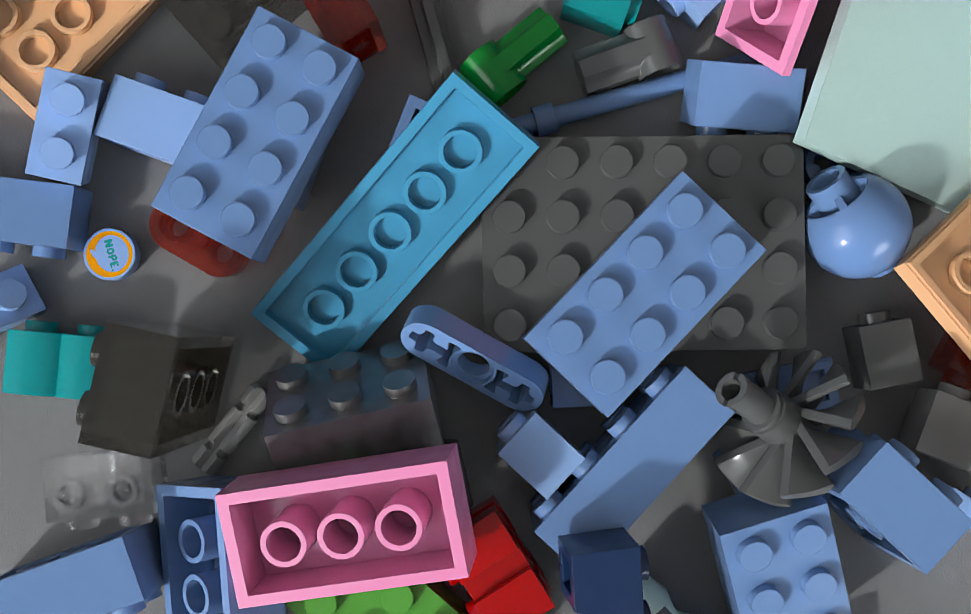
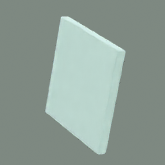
M841 0L793 143L858 173L879 176L892 183L902 193L949 214L971 193V0Z

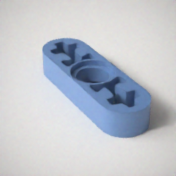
M419 305L411 310L400 335L402 344L410 353L512 409L531 411L542 404L549 382V375L541 364L439 307ZM449 344H454V348L450 347ZM471 352L484 357L488 363L477 364L465 358L463 353Z

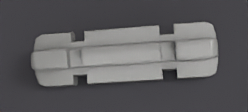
M252 383L239 397L241 403L230 408L208 436L210 442L203 443L193 455L192 462L201 471L208 475H213L221 469L228 460L226 454L235 451L258 422L256 416L265 413L267 389L258 383Z

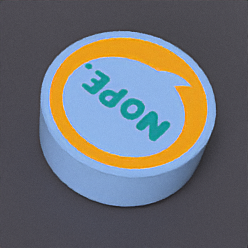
M108 228L97 231L88 239L84 247L83 256L86 267L94 276L103 280L120 281L130 277L137 270L141 259V251L137 241L130 234Z

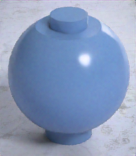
M841 165L829 167L814 176L805 188L810 200L804 208L805 248L810 257L825 271L842 278H877L890 273L905 253L913 231L911 209L901 191L889 181L873 174H848Z

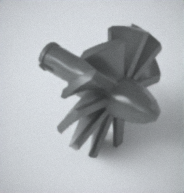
M814 349L806 350L793 358L792 378L781 392L778 388L781 351L777 350L771 352L760 366L754 378L757 385L748 380L742 373L738 374L737 372L728 373L719 381L715 392L716 399L719 404L724 407L727 406L735 413L715 434L722 455L714 459L722 473L740 492L770 505L791 507L792 499L822 495L835 487L828 474L838 470L854 459L860 453L863 442L828 433L825 431L823 423L854 430L865 411L866 400L864 395L860 393L826 409H815L826 394L851 384V378L846 369L834 362L815 388L802 393L806 376L823 355Z

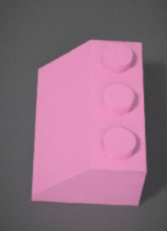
M726 0L715 35L781 76H790L818 0Z

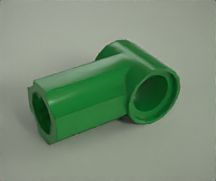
M539 7L497 42L494 39L490 40L475 50L463 62L459 71L500 107L523 88L528 81L526 79L528 76L567 45L568 40L554 18Z

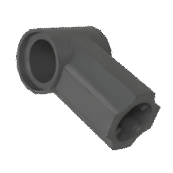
M664 14L638 21L624 29L622 35L572 53L575 73L586 97L639 79L641 82L666 75L683 66L668 20Z

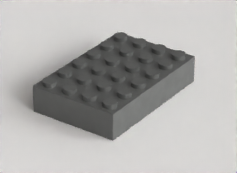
M795 134L534 137L540 142L539 148L482 211L483 332L518 352H536L522 337L658 193L683 171L757 240L766 251L672 351L807 349L803 147L793 143Z

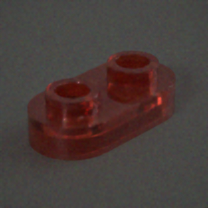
M157 209L153 210L149 219V231L153 240L163 249L214 277H234L246 268L250 258L233 250L232 257L226 262H221L217 256V251L222 243L189 226L185 234L177 236L173 230L176 219Z

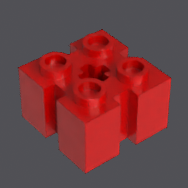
M492 495L472 508L470 516L477 547V556L469 578L448 580L452 586L460 582L467 589L466 593L470 601L465 606L468 613L544 614L554 608L555 603L550 592L549 580L528 547L525 546L517 534L514 525L496 497Z

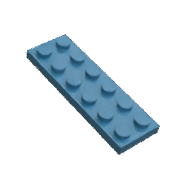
M454 69L250 314L311 362L331 358L340 352H357L536 152L540 142Z

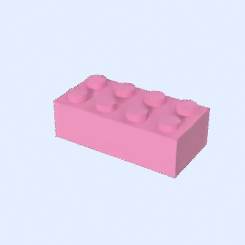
M457 443L238 476L215 495L239 609L469 578L477 556V547Z

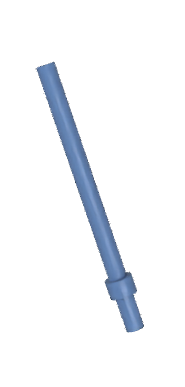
M744 52L715 60L763 65ZM686 69L554 107L551 102L531 107V113L512 119L530 135L536 133L538 137L554 134L559 132V126L682 92L684 90Z

